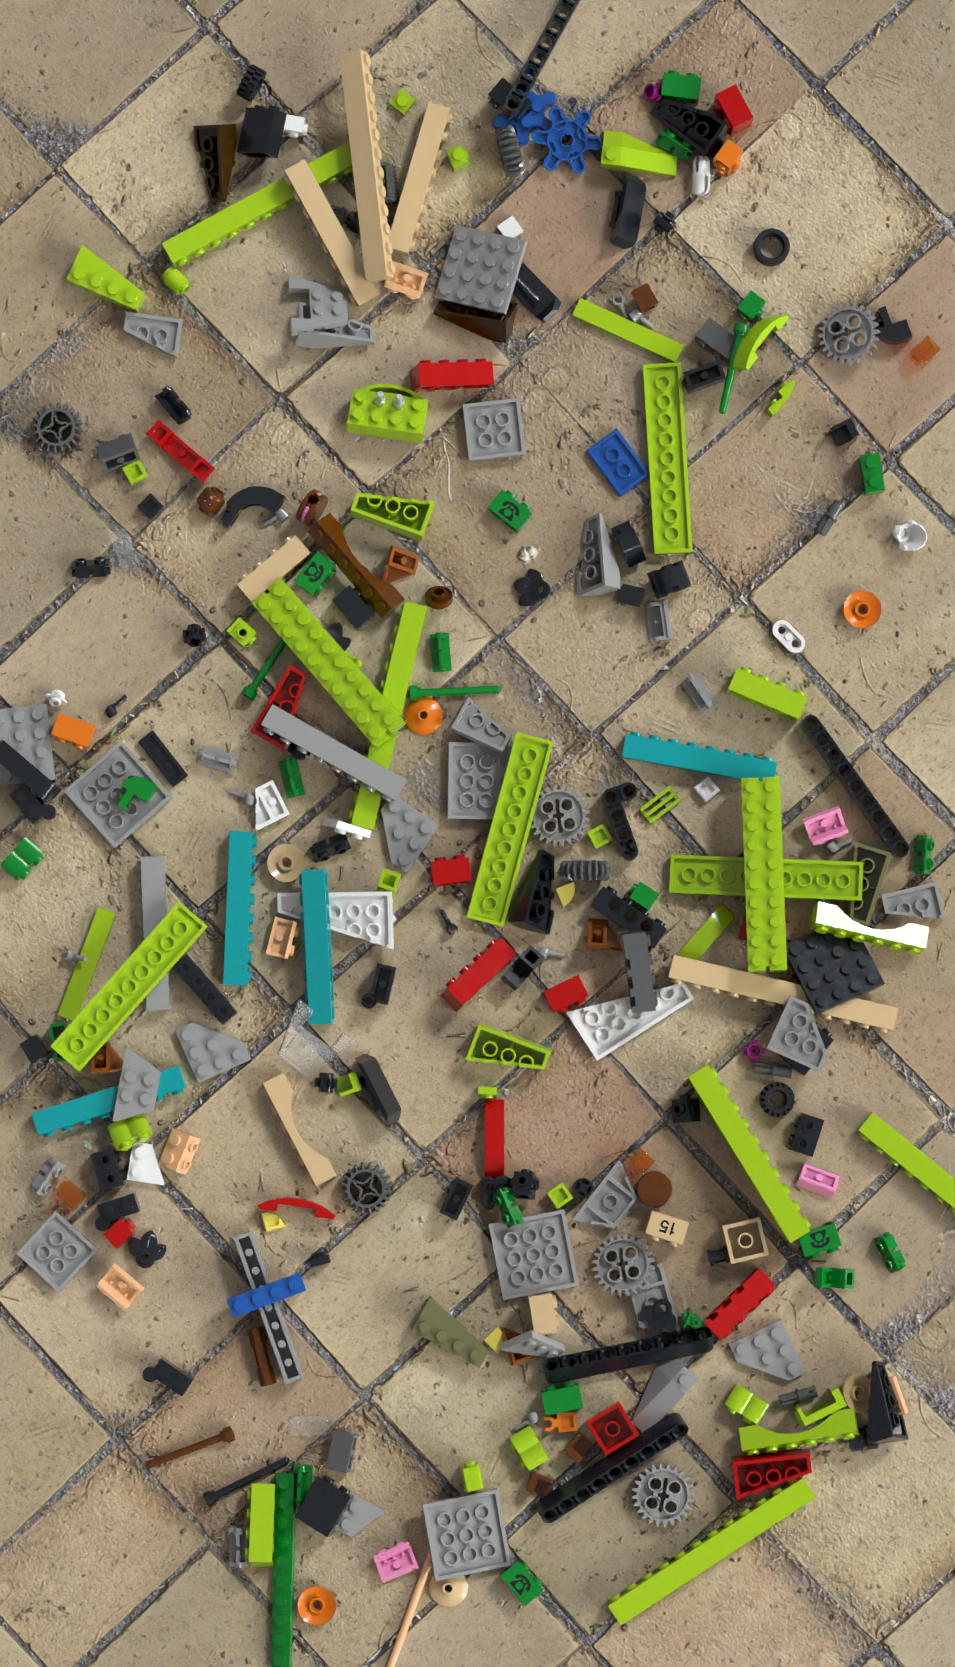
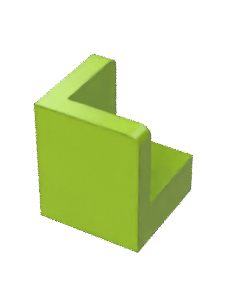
M357 1072L335 1078L338 1079L337 1088L340 1097L362 1090Z

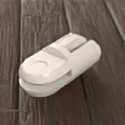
M698 155L693 160L692 193L707 198L710 195L711 183L710 160L705 155Z

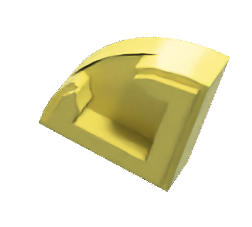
M574 882L556 889L563 907L574 896Z
M267 1212L261 1213L266 1232L285 1227L283 1221L277 1215Z
M498 1326L484 1339L497 1354L501 1350L500 1343L503 1342V1335Z

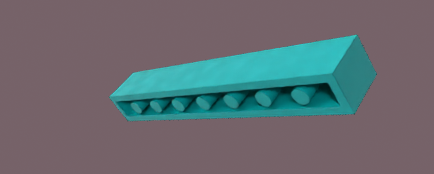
M630 731V734L625 735L621 758L737 780L759 777V781H762V777H775L777 762H774V758L762 756V759L754 758L755 755L750 753H743L742 756L735 754L736 751L724 749V752L716 751L717 747L713 746L699 748L696 743L687 742L686 745L679 744V740L668 738V741H662L659 736L649 735V738L641 737L642 733Z
M230 831L223 985L247 986V982H251V970H248V963H252V951H249V943H253V932H250V924L254 923V913L250 912L251 905H254L255 894L251 893V888L255 886L256 879L255 874H252V867H256V855H253V848H257V836H254V832Z
M328 868L304 869L299 874V885H302V893H300V904L303 905L301 923L304 924L302 943H305L303 962H306V970H304L303 975L304 981H307V989H305L304 995L305 1000H308V1008H306L305 1015L306 1019H309V1024H332L335 1022Z
M180 1065L161 1071L156 1101L165 1099V1094L171 1092L173 1096L183 1093V1088L187 1086ZM119 1085L31 1113L38 1135L43 1134L45 1138L54 1135L55 1130L61 1128L63 1132L73 1129V1124L79 1122L81 1126L91 1123V1118L97 1116L99 1120L110 1117V1112L115 1110Z

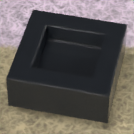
M151 493L137 506L150 520L164 508Z
M324 1252L313 1254L314 1258L310 1259L311 1267L331 1262L330 1255H325Z

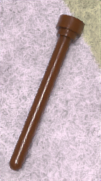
M225 1427L218 1435L146 1462V1466L152 1468L221 1441L227 1443L235 1441L232 1427Z

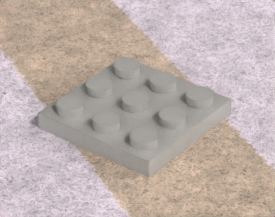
M519 398L463 404L469 462L526 455Z
M56 1210L16 1254L59 1293L99 1249Z

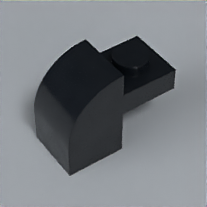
M886 306L878 308L875 317L877 323H879L878 326H882L877 329L880 331L877 336L881 341L889 345H898L912 339L907 319L892 324Z
M629 521L611 528L628 567L646 560L639 538Z
M529 945L501 979L515 991L545 957Z

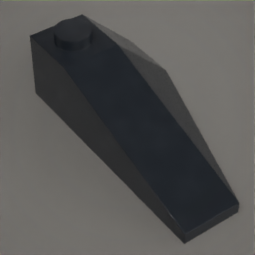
M661 97L650 111L652 116L707 157L714 158L725 143L728 124L714 113Z
M539 849L512 903L508 922L521 929L549 935L554 917V910H551V899H554V892H551V881L554 880V856L543 849Z
M873 1361L871 1368L868 1411L869 1439L872 1443L876 1444L909 1440L903 1415H898L895 1407L898 1404L897 1399L889 1390L891 1389V1382L883 1362Z

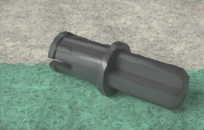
M835 499L828 512L824 513V518L816 529L818 534L826 536L833 523L837 522V517L845 507L841 501Z
M755 1062L753 1072L771 1075V1077L779 1076L791 1079L792 1066L775 1065V1062L773 1064Z
M812 1385L800 1390L796 1388L795 1391L779 1395V1403L781 1406L796 1402L800 1404L804 1400L818 1397L817 1391L813 1392L816 1390V1387Z

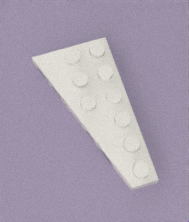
M392 891L329 892L331 930L394 949ZM302 892L277 893L278 913L301 919L303 905L300 904V893Z
M682 983V985L676 984L653 990V992L657 993L658 1003H655L656 1011L632 1013L628 996L566 1013L598 1061L692 1001L694 997L685 983Z

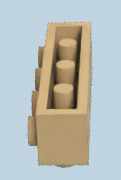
M296 535L293 538L289 536L282 542L283 546L279 550L276 548L267 555L269 557L264 562L259 561L253 567L254 571L249 575L245 573L238 579L239 583L237 586L251 603L263 592L267 593L269 591L268 588L279 578H285L311 556V553Z

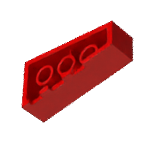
M484 358L475 359V362H468V359L456 360L457 362L451 363L449 360H439L438 363H431L430 360L419 361L410 370L411 390L418 393L419 389L424 388L428 392H434L435 390L442 389V387H445L447 391L460 389V386H463L464 389L491 387L494 384L493 362L486 361Z
M289 665L251 730L253 734L282 751L285 750L286 743L279 740L281 736L275 733L273 736L263 731L264 727L261 726V723L272 704L295 716L306 679L305 673Z
M502 938L498 941L493 939L486 946L488 950L484 954L479 952L472 959L474 963L470 967L466 965L459 971L461 975L457 979L453 977L446 983L448 988L440 996L456 1012L517 955Z
M757 1267L703 1322L720 1340L726 1338L733 1331L732 1328L736 1324H741L747 1318L746 1314L750 1310L754 1311L761 1304L759 1301L764 1296L767 1298L773 1293L775 1284Z
M808 1448L778 1451L775 1453H760L757 1456L742 1455L731 1457L737 1500L749 1494L758 1493L760 1490L768 1487L777 1486L779 1483L812 1473Z

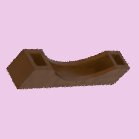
M331 513L318 520L309 529L308 533L382 618L395 610L405 600L392 584L377 578L359 563L347 545L343 527Z

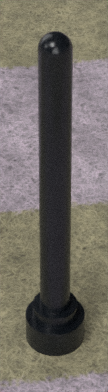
M284 1457L217 1491L209 1490L202 1493L208 1507L215 1505L219 1498L289 1464L290 1459Z

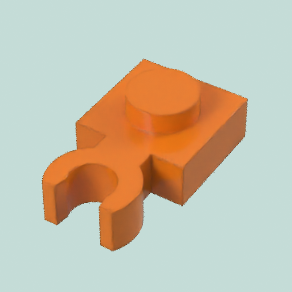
M576 1411L557 1413V1418L551 1416L544 1417L545 1421L550 1420L552 1422L550 1427H545V1431H552L555 1427H558L559 1433L578 1431Z

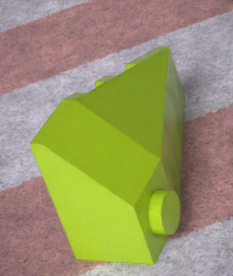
M604 130L601 169L676 177L678 160L676 156L624 132Z

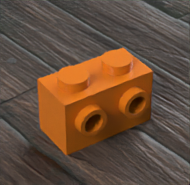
M729 139L714 157L712 165L715 167V172L727 177L730 173L734 174L737 171L743 154V150Z
M58 713L51 735L55 736V741L64 744L66 741L73 743V747L83 750L84 747H90L97 727Z

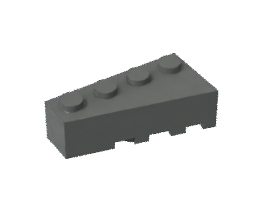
M645 930L621 933L632 1013L656 1011L655 1003H658L657 993L653 992L652 985L655 984V976L650 970V965H653L652 953L648 954L647 947L651 946L649 934L646 935Z

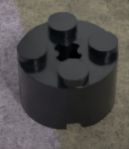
M682 560L647 573L656 599L691 586V581Z

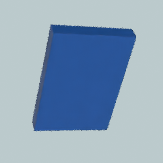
M615 429L586 450L619 497L649 477V471L618 429Z

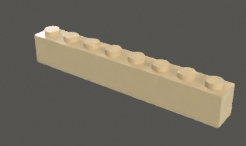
M428 102L389 235V241L392 244L394 253L409 256V252L414 251L416 241H413L415 233L419 234L421 223H419L420 215L424 216L427 206L424 204L425 198L430 197L432 187L429 186L430 181L436 177L437 169L435 164L436 161L440 162L443 152L440 150L442 143L445 144L448 133L445 130L447 125H451L453 115L450 114L451 108Z
M305 159L284 170L286 175L283 178L288 186L292 185L295 191L292 194L296 202H301L303 205L302 213L306 220H311L313 224L311 229L316 237L320 236L322 240L320 245L324 253H329L332 260L329 262L334 271L338 269L341 275L339 280L342 286H347L350 294H348V297L352 304L356 303L357 306H360L378 296L379 294L373 283L365 279L364 267Z

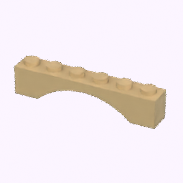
M281 1073L264 1082L262 1091L266 1098H271L273 1102L271 1108L275 1116L279 1114L282 1120L280 1126L284 1133L288 1131L291 1137L288 1140L293 1150H298L300 1156L297 1158L301 1166H306L309 1171L306 1175L310 1183H315L318 1186L337 1176L329 1158L313 1150L298 1133L291 1112L293 1088L285 1073Z

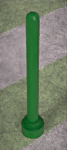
M734 323L733 332L735 340L719 406L720 414H725L735 375L733 368L734 359L742 339L748 334L749 326L745 324Z
M282 638L251 685L245 686L241 692L252 701L258 695L257 688L286 646Z
M417 685L409 686L410 701H418L422 696L501 692L500 686L421 689Z

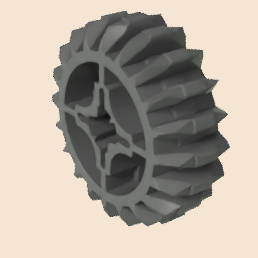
M503 125L500 128H496L497 146L506 175L511 177L524 173V161L514 127L512 125Z
M59 402L56 404V408H54L53 404L50 403L49 410L45 406L42 407L44 410L43 414L40 411L36 412L40 416L39 419L33 417V421L37 424L31 425V428L37 431L32 432V436H38L34 440L35 443L41 442L39 447L41 449L46 447L47 453L53 448L54 454L58 453V449L64 454L65 447L69 451L72 450L71 443L74 446L78 445L74 439L81 440L82 437L77 432L81 433L83 429L77 426L83 423L81 420H77L80 417L78 413L73 415L74 408L68 410V405L65 404L61 409ZM57 414L67 416L71 422H60ZM51 416L50 425L42 429L44 421ZM56 423L59 425V427L62 426V428H59V435L55 432V430L52 431V429H55ZM69 428H72L70 436L65 441H63V434L65 433V431L70 430ZM43 435H54L58 443L47 441Z
M562 861L559 874L562 881H607L610 878L611 868L607 861Z
M361 1162V1169L356 1164L353 1165L355 1172L348 1169L347 1172L350 1174V1177L343 1175L347 1183L341 1182L340 1184L341 1186H346V1189L340 1191L341 1194L347 1193L343 1201L350 1199L347 1206L356 1205L353 1209L354 1212L357 1211L358 1207L361 1208V1214H364L365 1208H368V1214H371L372 1207L378 1212L379 1208L377 1205L380 1204L382 1207H385L382 1200H390L389 1197L385 1196L386 1193H392V1190H386V1187L392 1186V1183L385 1182L390 1176L383 1177L382 1174L386 1170L382 1169L379 1173L377 1171L379 1168L378 1164L372 1169V1162L368 1163V1168H365L364 1162ZM370 1172L366 1181L362 1182L354 1179L359 1173ZM375 1176L382 1183V1193L373 1187ZM371 1179L369 1188H371L372 1191L370 1193L367 1191V1193H364L363 1197H361L363 1193V1188L357 1183L361 1185L364 1183L366 1185V1183H368ZM351 1184L360 1190L357 1201L351 1194ZM371 1194L379 1198L374 1203L362 1204L367 1195Z

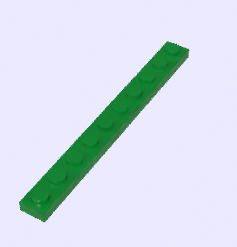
M276 1473L271 1667H292L296 1501H294V1498H296L297 1473Z

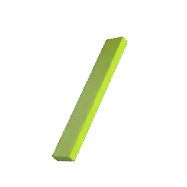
M582 298L579 299L572 314L577 319L674 363L677 362L684 347L683 344Z
M97 908L80 956L87 957V961H77L58 1016L73 1021L80 1013L116 917L115 913Z

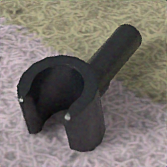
M125 694L116 703L107 706L105 712L108 718L118 714L116 708L128 698Z
M443 909L439 912L447 925V933L451 935L448 930L450 926H455V929L458 931V927L456 924L451 923Z

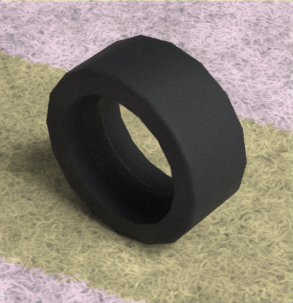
M770 228L763 230L754 241L753 252L756 259L765 266L773 267L781 264L789 254V239L784 232L778 229ZM766 237H776L782 242L783 250L778 257L767 258L762 254L760 246Z

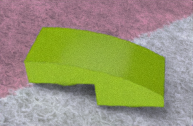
M794 380L791 382L785 381L778 387L780 390L777 395L780 400L775 398L768 404L767 413L770 417L774 416L790 397L796 383Z

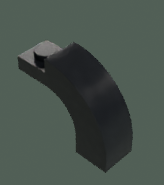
M262 486L248 487L240 490L227 501L226 505L231 510L230 512L227 510L221 519L223 521L222 525L230 530L240 513L251 506H261L276 514L286 498L281 493Z

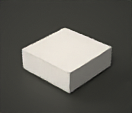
M513 215L497 226L500 233L504 236L516 238L523 233V229Z
M709 776L693 788L705 803L720 791Z

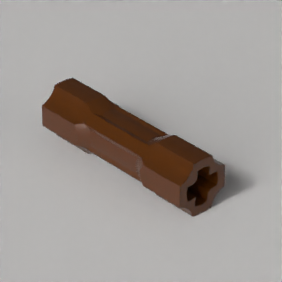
M263 1326L247 1330L250 1345L254 1350L260 1386L263 1387L277 1383L273 1366L270 1364Z

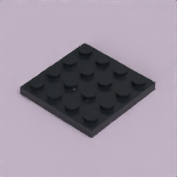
M815 931L786 944L787 961L816 1016L885 984L864 942H855L852 938H838L834 934H821Z

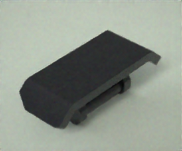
M624 171L621 174L624 180L623 190L615 191L614 194L615 201L609 227L614 228L615 233L609 240L611 244L626 249L633 247L637 242L646 185L637 176Z
M522 262L513 294L539 321L545 323L559 310L562 302Z
M368 1054L355 1058L363 1074L358 1079L360 1083L362 1082L373 1104L374 1111L380 1109L389 1126L399 1121L401 1107L377 1059Z

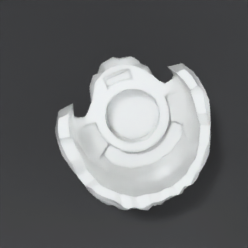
M907 520L903 525H895L892 530L893 537L899 543V549L904 551H916L924 547L927 541L926 530L914 520Z

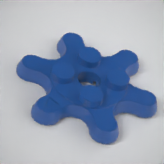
M532 88L527 97L532 101L530 112L527 115H524L516 123L514 120L510 122L502 113L493 118L492 127L496 129L503 125H512L515 129L519 145H527L529 133L533 129L547 131L551 128L552 121L545 116V110L556 103L557 96L554 92L549 91L543 95H537Z
M552 107L549 110V118L552 121L551 128L547 131H534L532 140L536 144H544L548 147L549 154L543 162L547 170H554L559 162L567 161L570 163L572 170L580 174L586 168L582 158L583 153L586 150H599L603 142L600 137L590 136L586 133V125L591 120L589 111L581 110L574 119L569 120L564 117L559 107ZM570 136L572 144L570 146L564 145L562 137Z

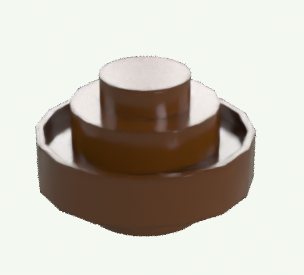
M434 586L425 592V604L432 609L441 610L452 604V591L447 587Z

